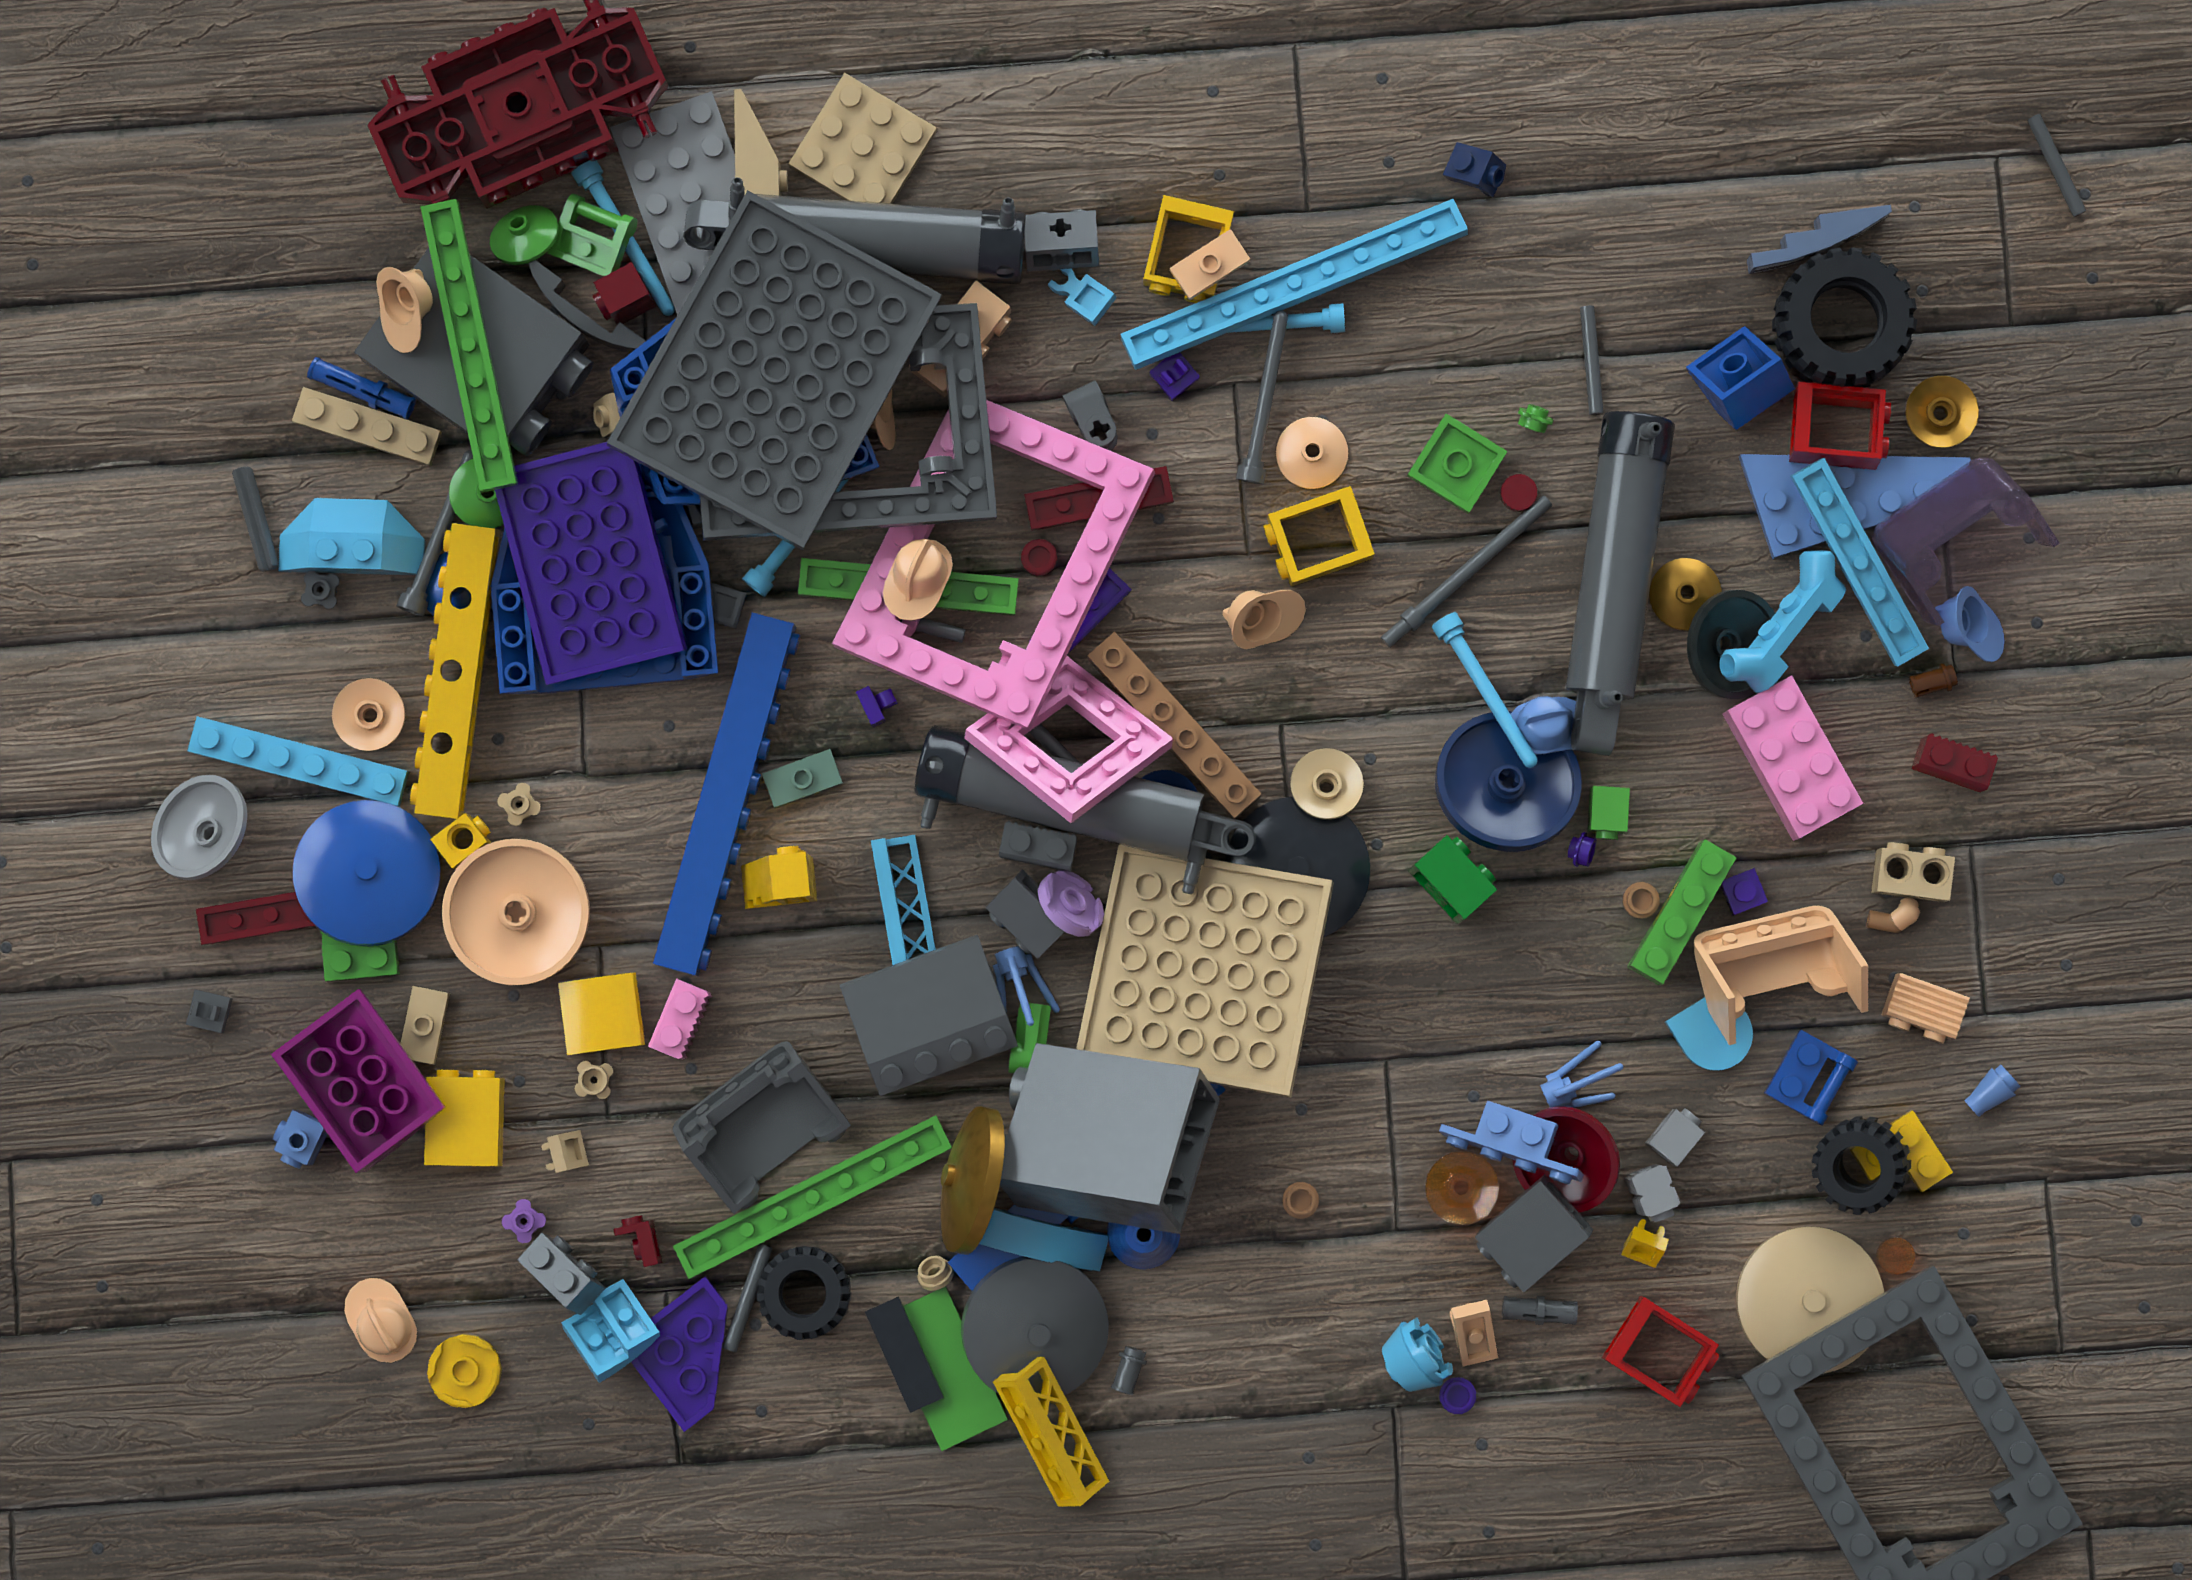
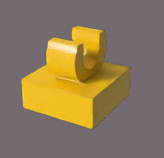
M1641 1219L1637 1226H1634L1625 1241L1621 1255L1656 1268L1666 1251L1669 1239L1663 1237L1665 1234L1663 1226H1659L1654 1234L1644 1229L1646 1220Z

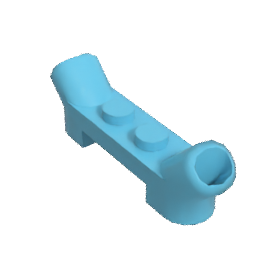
M1804 551L1799 556L1800 583L1792 593L1783 598L1778 611L1771 620L1761 626L1758 631L1759 635L1749 648L1728 649L1722 654L1720 658V671L1726 680L1731 682L1745 681L1756 693L1768 690L1779 680L1789 667L1780 657L1816 611L1832 612L1846 592L1845 585L1835 575V555L1831 551Z

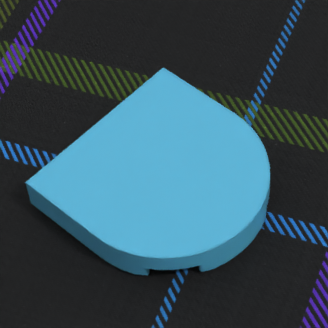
M1705 997L1665 1021L1685 1056L1692 1063L1704 1069L1724 1070L1735 1066L1747 1055L1752 1044L1753 1029L1747 1013L1744 1012L1742 1016L1736 1018V1044L1729 1045L1711 1017Z

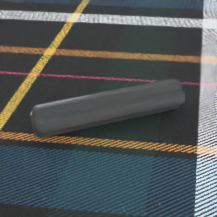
M249 466L233 470L232 475L258 568L262 572L278 568L279 563L253 469Z

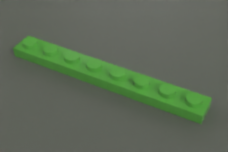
M457 199L421 206L480 491L483 493L518 485L459 202Z
M937 1115L674 1245L673 1248L688 1279H691L952 1149V1145Z

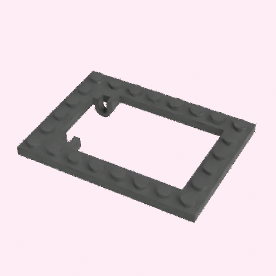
M977 303L937 306L909 356L911 371H920L921 366L934 364V370L945 369L954 459L950 456H932L920 460L921 486L835 492L813 533L996 520L997 510ZM934 472H944V474L931 475ZM699 495L703 541L775 536Z
M1933 1265L1741 1375L1858 1580H1987L2083 1524ZM1918 1318L1924 1324L2010 1474L2009 1478L1989 1489L1991 1499L2007 1522L1926 1569L1923 1563L1914 1555L1912 1551L1914 1548L1906 1537L1884 1549L1793 1391Z

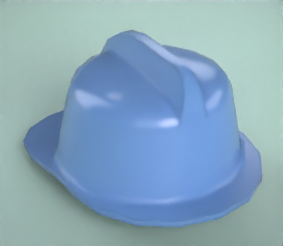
M1963 587L1957 596L1948 599L1944 604L1934 608L1933 614L1940 623L1942 634L1948 643L1968 646L1979 658L1986 662H1994L2000 658L2005 642L2001 623L1993 610L1980 598L1973 587Z
M1542 696L1517 706L1511 713L1512 718L1535 755L1572 750L1571 733L1576 701L1567 697Z

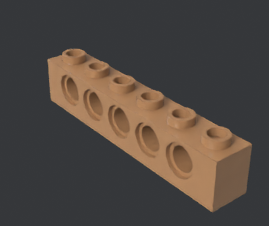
M1115 631L1087 656L1088 661L1124 701L1173 738L1172 747L1169 751L1230 818L1237 819L1261 797L1259 790Z

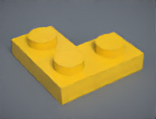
M1913 1110L1890 1123L1892 1125L1890 1131L1894 1134L1899 1131L1903 1136L1900 1140L1902 1146L1908 1145L1910 1153L1907 1155V1160H1911V1169L1908 1171V1174L1920 1192H1924L1953 1173ZM1854 1146L1850 1149L1869 1181L1880 1176L1879 1161L1870 1150L1860 1146Z

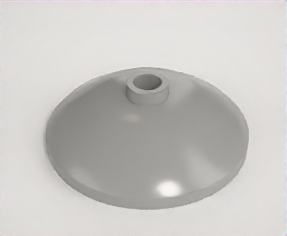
M216 775L197 776L175 788L160 806L152 826V852L159 866L172 876L183 880L201 879L222 868L239 848L246 831L247 806L240 790L230 781Z

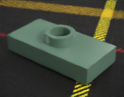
M831 749L762 773L775 809L843 784Z

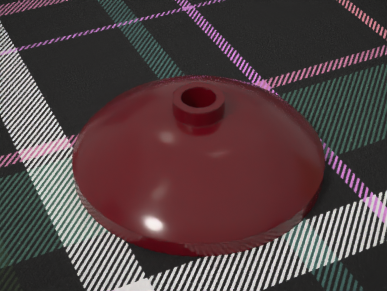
M1550 1107L1534 1114L1533 1116L1557 1123L1558 1125L1547 1159L1579 1169L1584 1176L1581 1182L1572 1179L1570 1185L1549 1178V1171L1537 1168L1535 1173L1522 1170L1514 1166L1516 1160L1512 1159L1514 1171L1524 1190L1526 1191L1545 1174L1578 1212L1588 1211L1601 1204L1613 1191L1620 1173V1156L1610 1132L1592 1115L1572 1107ZM1569 1147H1574L1578 1151V1156L1572 1155Z

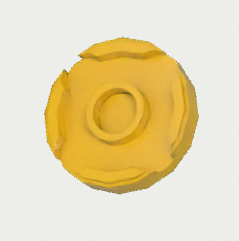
M461 1334L448 1338L435 1348L429 1359L427 1375L434 1393L440 1400L453 1407L468 1408L482 1404L494 1394L500 1383L502 1366L498 1353L489 1342L476 1335Z

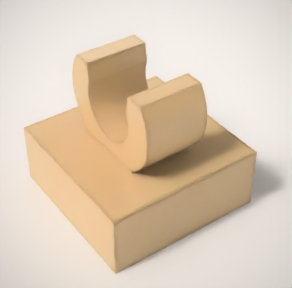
M581 1130L547 1137L548 1142L541 1146L542 1151L550 1149L553 1163L546 1164V1169L555 1170V1173L589 1166Z

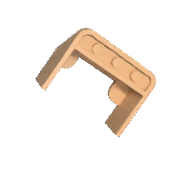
M1809 906L1708 930L1698 934L1694 939V955L1708 1011L1729 1045L1736 1044V1018H1739L1745 1012V1000L1743 997L1809 982L1815 991L1825 996H1835L1848 992L1860 1012H1868V964L1834 913L1826 907Z

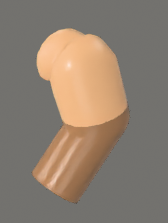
M1906 897L1900 900L1898 908L1890 914L1869 910L1866 928L1900 933L1917 921L1920 915L1919 904L1914 898Z

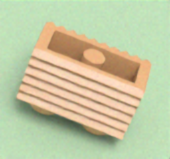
M1897 973L1894 976L1881 1015L1890 1018L1888 1022L1890 1026L1904 1031H1909L1910 1027L1913 1026L1924 1030V1038L1944 1044L1945 1039H1956L1970 997L1902 973Z

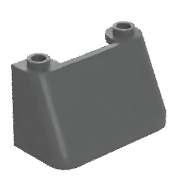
M785 1041L773 1046L684 1113L675 1122L673 1133L684 1154L731 1212L735 1214L740 1209H746L755 1203L760 1189L757 1181L814 1138L821 1143L837 1141L844 1135L846 1129L851 1124L791 1043Z

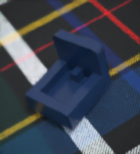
M1457 142L1443 176L1450 181L1478 188L1486 196L1494 197L1497 188L1504 180L1506 164L1491 151Z

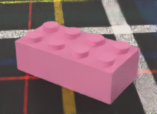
M1792 675L1722 714L1793 841L1800 839L1863 804Z

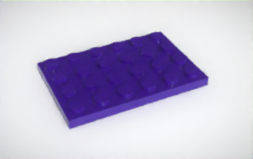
M607 442L515 465L518 485L497 489L495 493L546 685L687 650L639 463L608 447Z

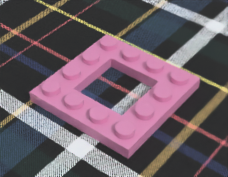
M1066 656L1031 730L1067 704L1114 741L1073 773H1070L1024 737L1029 732L1028 730L989 713L966 729L965 739L1067 821L1072 823L1171 749L1173 738Z

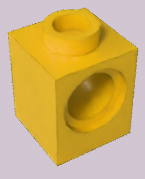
M464 813L430 840L451 868L456 870L470 854L491 843L487 838L491 831L478 815L472 818L471 815ZM462 830H470L473 835L472 844L466 849H459L455 842L456 835Z

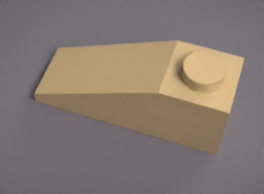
M734 89L735 178L738 177L743 180L745 194L748 190L754 194L781 196V192H788L787 170H781L779 160L742 90Z

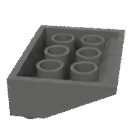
M978 934L839 984L880 1096L1018 1046Z

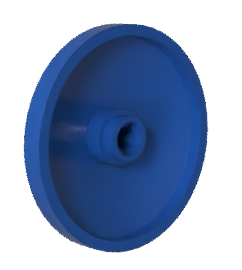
M353 801L327 811L307 829L300 840L294 857L293 884L297 899L305 915L324 934L350 945H383L407 935L428 915L439 891L440 862L436 846L430 840V834L410 813L395 805L381 801Z

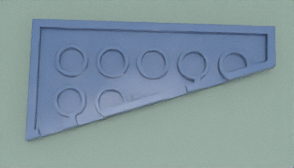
M1740 454L1738 457L1772 559L1825 543L1826 541L1790 477L1810 464L1789 462V455ZM1887 456L1886 459H1881L1876 470L1829 466L1864 530L1981 493L1970 457Z

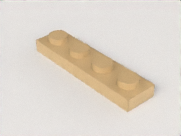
M305 387L302 388L292 418V422L428 466L432 465L442 432L438 429Z

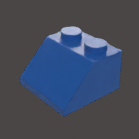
M1745 326L1686 366L1688 373L1716 412L1735 430L1751 421L1758 414L1795 389L1782 359Z

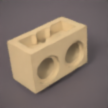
M1887 842V848L1876 850L1871 893L1937 902L1950 901L1955 857L1945 856L1946 850L1941 848L1924 847L1923 853L1909 851L1908 844ZM1891 859L1900 861L1904 867V873L1900 879L1892 878L1887 872V864ZM1927 864L1935 865L1940 871V878L1936 884H1931L1924 878L1923 870Z

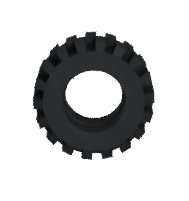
M1862 1116L1854 1117L1850 1121L1846 1119L1830 1130L1816 1147L1818 1150L1812 1158V1163L1816 1164V1167L1812 1170V1176L1819 1179V1183L1816 1185L1819 1193L1825 1191L1828 1194L1825 1200L1830 1205L1834 1201L1840 1204L1838 1210L1846 1212L1848 1209H1853V1214L1861 1215L1864 1211H1868L1869 1214L1877 1212L1881 1207L1884 1208L1890 1204L1908 1182L1910 1175L1907 1173L1911 1169V1160H1907V1155L1910 1153L1908 1145L1902 1146L1900 1140L1903 1136L1899 1131L1896 1134L1890 1131L1892 1125L1886 1121L1881 1125L1877 1123L1878 1118L1871 1116L1867 1120H1863ZM1848 1147H1864L1876 1156L1881 1169L1880 1178L1876 1183H1859L1847 1174L1843 1165V1154Z
M801 1246L786 1250L775 1256L766 1265L762 1276L759 1278V1290L757 1293V1301H759L761 1307L759 1310L762 1316H765L767 1319V1324L772 1329L778 1330L779 1334L785 1337L789 1336L797 1340L817 1338L835 1328L847 1313L852 1293L850 1292V1279L847 1277L842 1263H839L831 1253H827L820 1248ZM796 1272H813L824 1282L826 1288L825 1301L821 1308L812 1314H797L790 1310L784 1302V1284Z

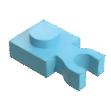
M1071 268L1060 269L1064 275L1068 276V281L1063 285H1058L1055 281L1051 280L1048 283V287L1058 295L1069 296L1065 301L1066 306L1096 326L1116 300V295L1088 274L1080 281Z

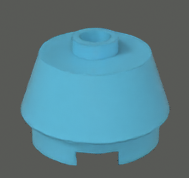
M1417 1317L1408 1323L1401 1322L1382 1347L1387 1372L1395 1382H1398L1408 1392L1441 1386L1443 1380L1453 1373L1452 1363L1447 1362L1444 1364L1441 1349L1444 1348L1442 1341L1428 1324L1420 1327Z

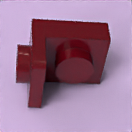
M642 1215L621 1219L622 1227L613 1229L614 1235L618 1236L636 1231L637 1239L632 1240L636 1260H642L644 1267L663 1263L654 1221L644 1222Z

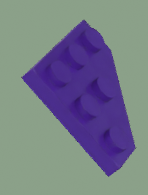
M707 1276L650 1318L658 1329L660 1336L631 1362L684 1432L715 1409L728 1304Z

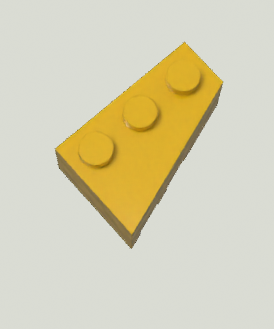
M799 846L776 848L777 855H769L742 865L741 873L745 909L818 901L813 858L807 852L801 850Z

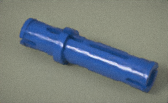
M319 357L313 359L308 369L307 378L364 400L373 409L377 410L380 407L402 416L404 419H408L414 410L416 398L388 388V384L383 381L373 382L351 371L323 361Z

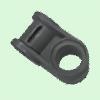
M1094 380L1062 395L1066 407L1084 440L1112 451L1118 440L1117 430L1097 382ZM1101 428L1103 432H1106L1107 439L1101 441L1095 435V430Z

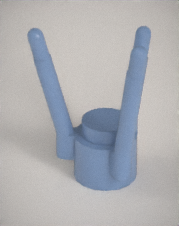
M1019 946L995 954L997 964L993 965L997 988L1005 1009L1007 1004L1004 976L1007 981L1013 980L1027 1025L1032 1026L1034 1024L1030 1005L1021 980L1022 977L1028 975L1026 971L1028 969L1053 1012L1058 1013L1060 1011L1052 993L1035 967L1031 954L1025 955Z
M1595 1041L1560 1069L1547 1075L1548 1082L1541 1084L1540 1087L1549 1107L1576 1108L1613 1100L1615 1094L1612 1092L1571 1099L1577 1097L1576 1090L1621 1071L1623 1064L1618 1063L1574 1083H1571L1569 1077L1561 1079L1601 1047V1042Z

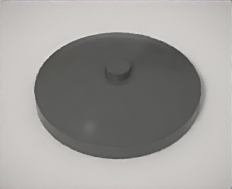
M1024 1256L1002 1263L980 1280L968 1298L961 1323L963 1348L970 1365L978 1377L997 1393L998 1391L993 1384L995 1379L1002 1374L1020 1372L1037 1357H1045L1064 1395L1070 1393L1083 1384L1097 1368L1104 1354L1109 1332L1108 1314L1103 1298L1092 1281L1080 1269L1061 1261L1050 1263ZM1037 1371L1028 1380L1033 1390L1041 1394L1043 1380Z

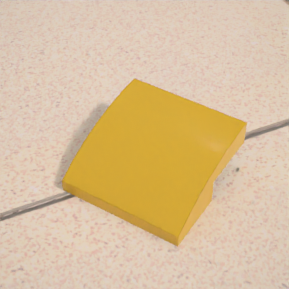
M636 972L558 983L567 1055L645 1045Z

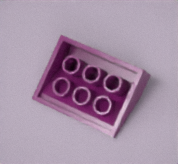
M357 989L271 1054L355 1173L367 1172L446 1108L361 989Z

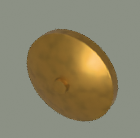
M977 1106L969 1113L955 1139L948 1162L942 1171L941 1229L944 1245L950 1252L964 1255L972 1253L983 1238L995 1207L1002 1176L1005 1148L1003 1120L1001 1114L996 1109Z

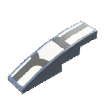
M1891 205L1820 214L1814 220L1815 230L1785 234L1780 240L1781 249L1751 253L1747 259L1748 272L1752 274L1786 267L1810 259L1819 253L1822 255L1830 249L1837 248L1859 237L1885 220L1892 212Z

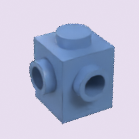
M292 1110L287 1122L282 1120L275 1131L273 1140L277 1143L274 1150L282 1154L281 1161L298 1169L301 1168L302 1164L313 1165L326 1139L327 1132L317 1118L300 1110Z

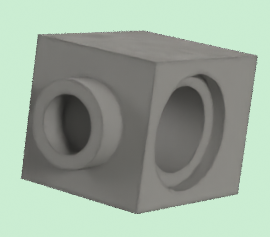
M1686 1108L1682 1112L1672 1109L1645 1144L1672 1166L1678 1167L1705 1133L1698 1127L1702 1121Z

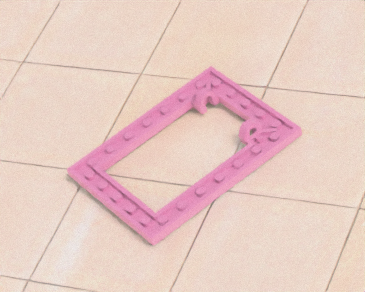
M986 400L991 444L1103 490L1026 650L1003 640L999 647L1002 653L999 664L992 661L987 671L910 638L915 632L920 619L913 621L902 620L900 622L899 618L889 611L884 603L883 589L898 552L903 546L914 540L928 539L935 524L889 528L832 644L837 649L1030 731L1155 475V471L1151 467ZM949 409L924 459L932 456H950L954 459ZM919 469L910 487L921 486ZM934 472L931 475L944 474V472Z

